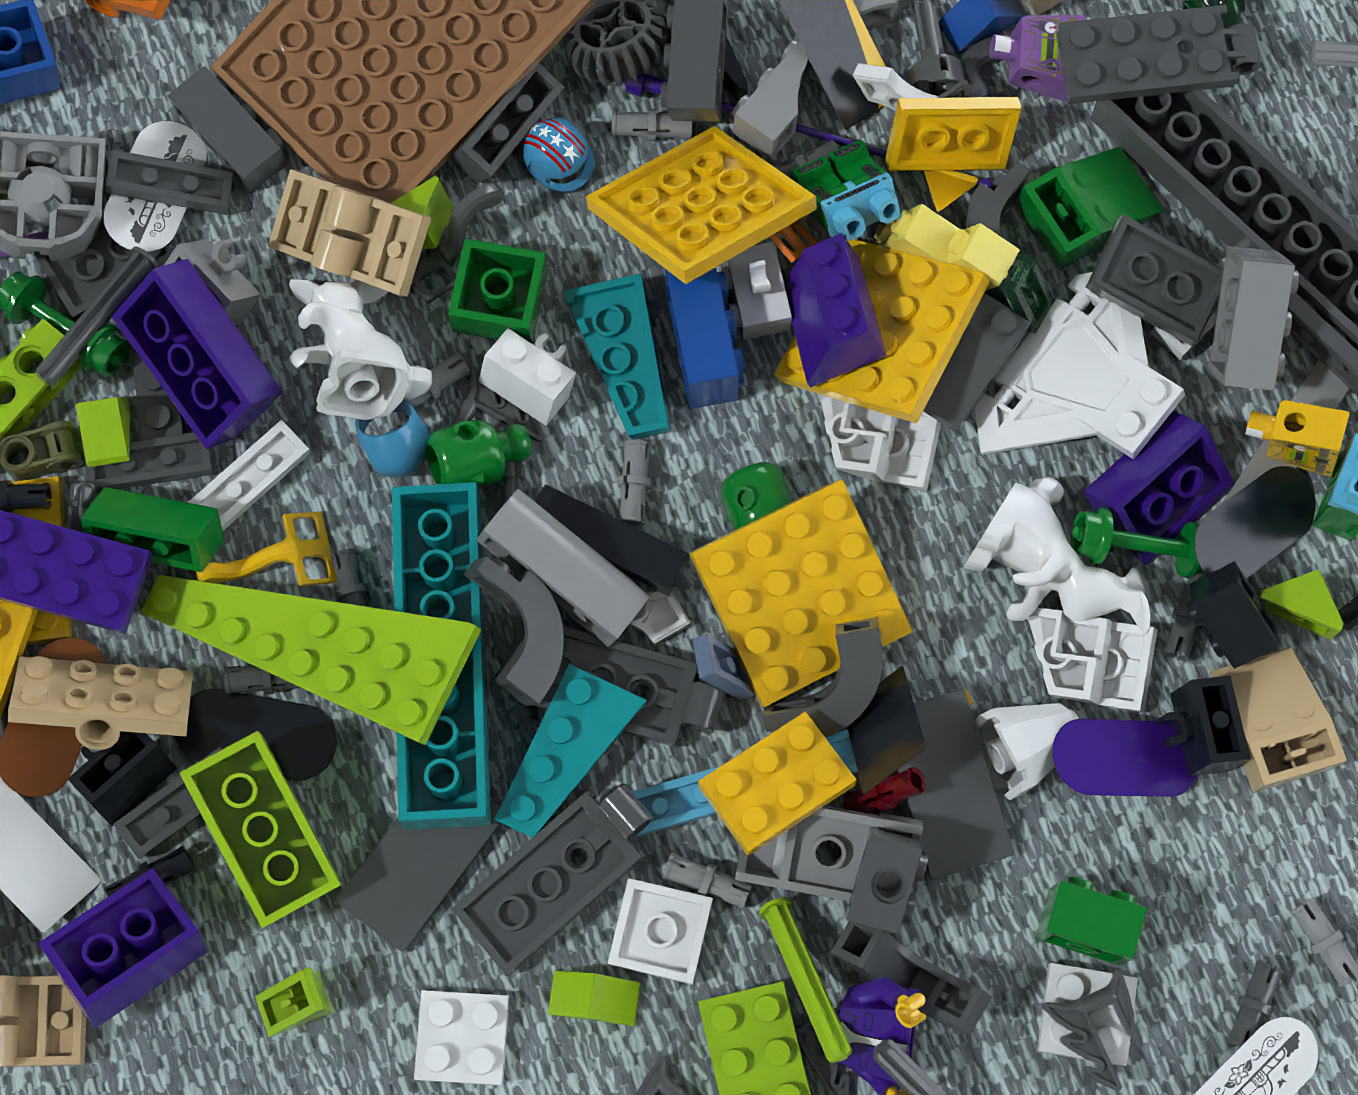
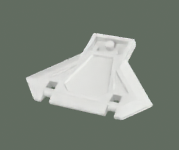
M1092 272L1078 274L1068 285V288L1076 293L1069 303L1058 298L1015 350L994 380V382L1001 386L994 397L985 393L975 406L981 455L1097 435L1130 458L1135 459L1185 396L1182 387L1148 366L1141 318L1085 288ZM1090 303L1096 306L1089 315L1083 312ZM1017 397L1020 401L1012 410L1007 407L1012 399Z

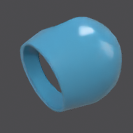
M403 399L392 412L404 413L409 417V420L398 429L383 435H369L365 433V430L373 419H356L355 421L359 444L367 454L373 469L377 473L391 478L412 475L422 467L427 459L429 431L411 404Z

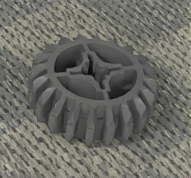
M598 0V3L593 5L564 35L565 55L569 65L572 66L573 71L578 74L580 79H587L591 85L601 82L604 87H607L610 83L617 82L621 86L624 80L633 79L636 81L638 75L642 73L650 74L651 66L662 64L661 57L664 56L665 44L671 43V31L667 27L666 14L663 13L662 8L656 4L655 0Z

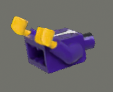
M882 976L857 986L849 987L841 1009L834 1008L852 1049V1053L848 1058L839 1063L848 1066L859 1075L878 1095H909L905 1090L900 1091V1085L873 1059V1049L881 1041L888 1038L893 1040L912 1059L916 1025L926 1019V1015L918 1010V1008L925 1004V997L920 993V990L903 988L890 978Z

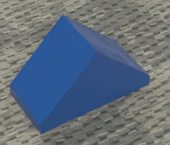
M960 0L939 20V27L957 55H960L976 42L992 37L994 34H999L1018 24L1025 14L1015 0Z

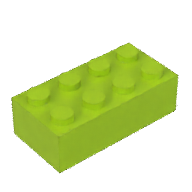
M256 731L179 773L261 928L268 926L342 885L340 878L261 732Z

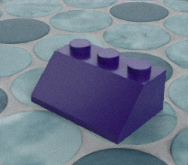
M840 233L804 249L784 286L807 384L811 388L887 355L860 258L845 236Z
M1172 411L1135 459L1124 454L1083 492L1094 511L1098 508L1110 510L1113 517V530L1175 539L1188 522H1194L1235 483L1206 426ZM1129 549L1145 565L1158 555L1157 553Z
M153 868L38 943L94 1029L207 953L199 930Z

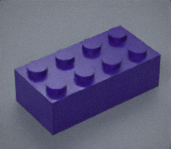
M188 259L154 268L112 315L116 324L206 450L239 437L283 393Z

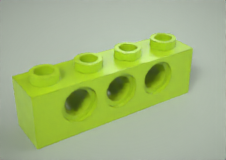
M43 318L37 325L29 327L22 334L19 345L8 356L0 359V402L6 393L15 391V396L11 402L4 405L0 404V442L10 435L23 433L81 369L80 360L82 354L54 386H50L37 376V373L28 374L30 366L37 361H43L64 337L61 332Z

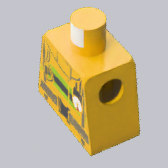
M1282 400L1280 401L1276 416L1251 410L1245 435L1269 440L1266 456L1270 459L1332 477L1350 412Z

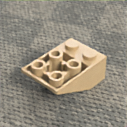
M1291 647L1260 656L1235 669L1232 665L1210 671L1211 677L1231 676L1250 754V760L1244 762L1243 767L1253 793L1335 769L1347 761L1333 721Z

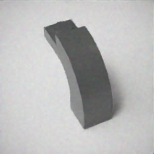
M1017 161L1009 172L1003 169L995 178L990 188L980 182L970 200L963 230L981 223L1003 238L1000 219L1019 195L1022 187L1026 185L1031 169ZM1017 255L1003 284L988 289L985 293L1009 309H1012L1033 282L1037 267L1020 255Z
M486 556L474 560L464 575L505 608L513 626L514 636L510 654L492 681L524 706L539 704L556 678L563 655V625L557 604L546 585L530 569L516 573L512 577L511 568L498 558H488Z
M878 617L836 624L835 636L840 656V667L835 678L826 688L816 694L776 701L764 707L763 718L766 732L779 729L806 711L824 737H828L849 726L864 712L876 693L882 674L883 649Z
M853 921L848 922L830 952L869 981L884 976L890 978L903 988L919 989L920 993L925 997V1004L918 1008L921 1013L945 1026L949 1025L968 1036L971 1035L992 998L984 990L938 968L918 956L886 931Z

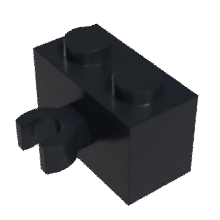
M1235 561L1189 584L1191 601L1187 603V608L1190 615L1198 626L1203 623L1211 633L1208 635V639L1214 652L1219 658L1226 656L1234 669L1280 647L1277 625Z
M1231 676L1192 679L1170 693L1174 712L1166 713L1157 719L1156 722L1157 725L1168 724L1175 730V736L1161 741L1162 747L1174 748L1180 744L1182 745L1189 776L1228 772L1250 760Z
M121 731L118 741L110 748L91 752L87 747L83 746L81 752L88 761L74 772L68 780L113 827L116 821L131 811L171 775L177 767L147 733Z

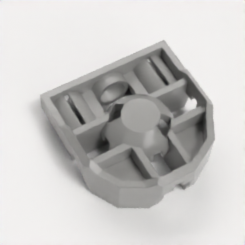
M0 131V140L3 141L2 146L0 145V193L8 194L7 200L0 199V250L16 259H25L26 254H32V251H39L41 255H49L51 261H63L84 252L99 232L102 220V198L107 149L106 138ZM83 146H87L86 152L83 150ZM27 158L34 163L44 165L59 162V172L45 166L26 168ZM84 160H86L85 177L83 176ZM55 198L60 203V206L54 211L47 213L45 205ZM70 198L95 199V204L93 206L72 204ZM34 222H42V227L49 226L48 240L27 238V225L34 226Z

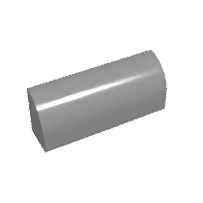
M520 489L514 492L476 539L516 573L529 569L533 571L546 585L557 606L607 647L619 638L650 596Z

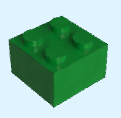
M465 239L448 311L452 332L498 340L508 328L533 344L548 275L546 253Z
M1069 876L1067 882L1062 880L1057 882L1048 890L1035 939L1118 966L1133 960L1147 907L1136 904V896L1122 891L1111 890L1110 895L1094 891V883L1081 878Z

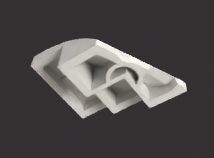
M817 393L825 418L826 432L830 437L832 445L831 451L835 467L838 470L876 482L927 492L941 428L939 421L922 412L918 422L913 423Z
M1038 607L1026 618L1032 630L1036 644L1034 647L1038 660L1041 661L1043 667V677L1049 695L1083 703L1144 713L1158 632L1156 628L1150 627L1148 634L1144 635L1137 625L1112 622L1109 619L1097 617L1075 622L1067 617L1064 611Z

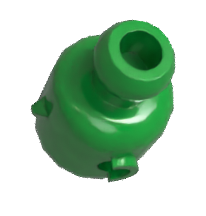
M479 419L462 421L436 430L427 440L428 465L436 484L476 482L478 487L493 484L503 478L505 461L523 462L532 454V444L525 426L516 423L506 426L503 431L497 433L494 427L486 421Z
M771 462L754 463L734 471L724 479L720 492L727 511L726 522H731L734 530L794 501L782 470Z

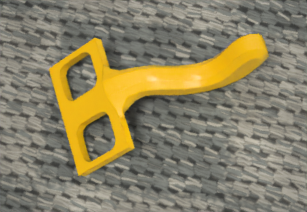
M322 512L284 514L282 518L287 537L283 541L265 547L237 561L225 563L209 562L203 572L196 571L198 581L210 583L234 581L255 574L274 563L287 562L295 566L299 587L337 583L335 569L330 556L332 552ZM312 519L316 526L318 539L300 540L296 535L293 520ZM303 558H322L325 562L328 577L324 579H309L305 572Z

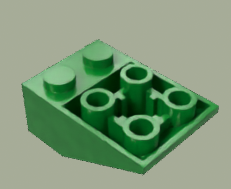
M1120 146L1049 171L1024 185L1017 203L1019 210L1059 270L1105 246L1117 219L1124 214L1140 224H1144L1163 213V209Z

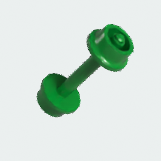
M17 271L11 274L1 285L0 308L6 312L7 319L11 323L21 324L34 314L40 319H45L64 335L75 324L73 320L42 301L46 292V281L41 276L34 275L30 277L21 271ZM107 324L101 327L87 343L82 353L80 367L87 373L95 371L104 377H110L125 363L130 352V343L120 336V330L117 326Z
M1098 508L1095 512L1081 511L1074 520L1071 531V547L1078 555L1088 557L1091 563L1101 564L1105 560L1110 546L1175 556L1177 574L1183 578H1191L1194 574H1205L1197 561L1194 548L1198 523L1188 522L1181 530L1178 540L1113 530L1112 513L1107 508Z

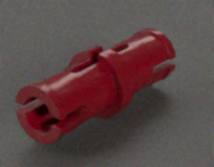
M910 767L901 773L887 777L866 794H863L862 788L848 792L843 799L844 807L846 810L870 813L878 809L887 811L895 808L899 801L924 792L926 781L918 768Z

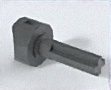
M922 0L921 3H914L912 5L921 59L910 68L909 80L911 86L928 94L929 89H933L934 95L940 96L965 79L963 67L958 58L944 53L935 3H931V0ZM958 91L950 98H957L961 91Z

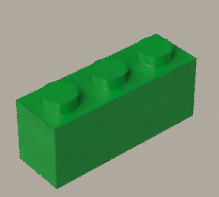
M108 487L103 488L81 517L84 533L149 550L153 554L152 563L198 572L204 571L224 542L218 508Z

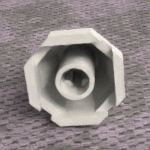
M1061 703L994 708L979 715L974 720L976 730L979 731L980 743L994 788L997 790L1002 787L1007 788L1009 791L1004 796L1011 801L1036 786L1055 767L1052 749L1057 732L1067 722L1079 719L1077 714L1071 709L1068 710Z

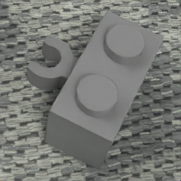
M209 239L177 244L164 265L188 259L235 325L242 323L261 296L254 286L238 271V269L245 265L247 256L239 254L234 255L231 260L229 259L228 249L233 243L231 239L218 241L215 245Z

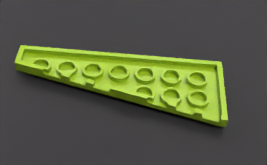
M165 575L158 576L140 613L422 745H426L481 632L480 628L469 622Z

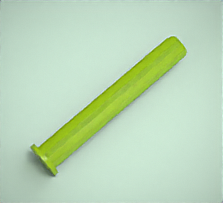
M788 897L773 899L760 908L759 915L761 919L767 920L827 1060L830 1063L842 1062L852 1053V1049L791 913L792 901Z

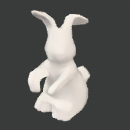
M353 278L349 282H326L323 285L309 280L290 279L289 287L294 296L307 305L298 316L299 326L302 329H306L310 324H318L325 332L324 344L298 348L290 356V361L296 368L304 363L330 365L329 377L323 380L316 399V409L318 412L361 420L389 416L402 402L403 398L411 400L430 389L432 385V372L419 365L411 367L407 363L401 348L389 336L377 332L362 313L363 304L374 303L388 293V291Z
M1051 477L1035 479L1030 483L1029 487L1015 483L963 569L981 572L988 566L991 560H995L1021 572L1012 575L1014 583L1026 586L1028 589L1022 603H1012L1009 606L1006 614L1007 618L1012 621H1024L1036 610L1043 598L1051 590L1058 591L1064 614L1075 622L1122 609L1131 614L1144 635L1148 634L1151 615L1144 582L1138 569L1133 567L1126 576L1119 577L1103 568L1085 566L1078 554L1069 545L1061 523L1051 507L1062 499L1064 489L1061 484Z

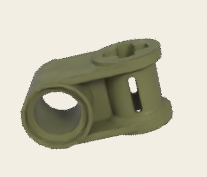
M57 421L38 429L4 438L0 442V464L12 478L18 481L36 479L54 473H64L78 469L84 464L83 456L77 453L73 434L76 432L75 424L71 421ZM25 451L29 452L28 458L24 463L12 465V460L16 454Z

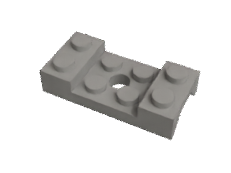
M824 806L750 856H747L741 847L735 880L850 901L870 827L920 841L923 822L922 820L884 813L873 815ZM823 841H834L840 846L842 854L837 861L825 863L818 858L816 849ZM885 872L877 878L876 883L882 890L892 891L900 885L901 878L896 873Z

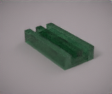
M1019 252L1015 258L1019 267L1010 266L1007 272L1011 280L1003 278L1000 287L1012 311L1031 322L1027 332L1036 334L1053 305L1054 299L1034 256Z

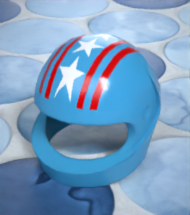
M556 117L541 120L529 130L522 146L523 157L528 171L543 186L556 193L567 194L583 188L588 183L594 169V156L583 134L569 122V119ZM585 162L584 170L575 180L562 184L550 180L572 175Z

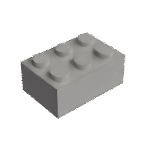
M1227 246L1208 368L1224 386L1275 390L1276 378L1281 379L1283 376L1285 355L1281 353L1283 337H1288L1291 331L1292 315L1291 312L1287 311L1290 296H1295L1298 289L1299 273L1297 270H1294L1295 265L1276 250Z

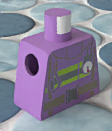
M1024 16L1014 28L1011 37L997 34L992 36L989 57L1010 61L1009 82L1012 85L1051 98L1067 101L1056 28L1058 23L1085 20V16Z

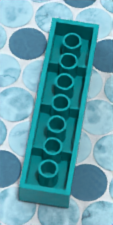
M476 482L392 487L394 611L469 622L481 629L426 745H422L397 733L398 821L405 830L491 826L484 590L464 575L474 560L483 558V545L476 540L482 532L481 495Z

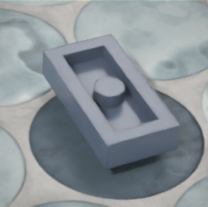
M709 634L692 639L699 679L739 700L755 696L734 648Z

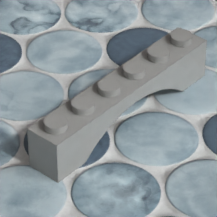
M853 0L868 29L892 23L910 0ZM793 40L787 46L782 55V61L775 69L769 67L762 74L757 84L758 88L750 97L744 95L732 112V115H734L733 134L770 160L796 131L798 95L806 76L813 68L800 41L798 42L797 40Z

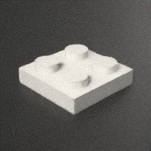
M628 878L608 965L693 985L713 898Z
M1049 963L1043 1003L1064 1004L1078 1000L1106 987L1111 980L1112 973ZM1123 975L1134 1011L1138 978ZM1112 1004L1089 1014L1112 1065L1127 1066L1131 1036L1126 1035ZM1042 1009L1037 1052L1086 1060L1067 1049L1059 1040L1061 1036L1081 1040L1082 1037L1057 1024Z
M421 990L414 1080L503 1086L510 996Z

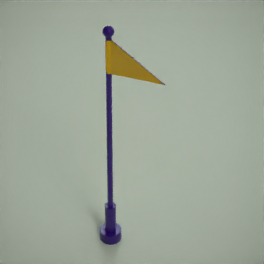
M642 73L637 76L636 81L633 79L627 80L625 93L642 97L644 90L661 95L662 83L668 82V80ZM722 101L721 109L733 112L736 105ZM796 124V132L825 141L834 140L836 144L842 146L856 142ZM865 144L869 154L886 158L887 150ZM923 170L937 214L973 187L978 186L980 182L990 188L994 181L990 177L980 179L955 170Z

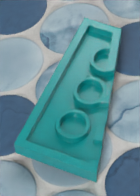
M639 273L562 291L630 439H639L670 432L671 426L645 281L642 274Z
M569 664L494 820L533 838L548 824L582 779L594 768L596 762L605 751L617 740L633 717L645 706L647 700Z

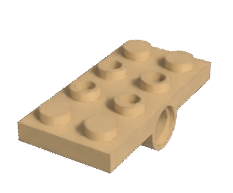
M290 169L268 247L310 262V265L316 268L351 277L388 292L408 297L431 217Z
M20 656L8 709V722L75 727L77 740L83 746L94 750L112 747L118 741L120 731L186 736L193 671H183L176 668L137 667L132 664H102L87 660H56L42 656Z
M0 975V1067L84 1065L86 1016L60 977Z

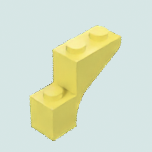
M923 204L907 211L902 210L900 218L888 224L881 222L874 234V238L877 239L875 245L985 272L990 280L986 290L1003 284L1020 249L981 223L964 230L959 229Z

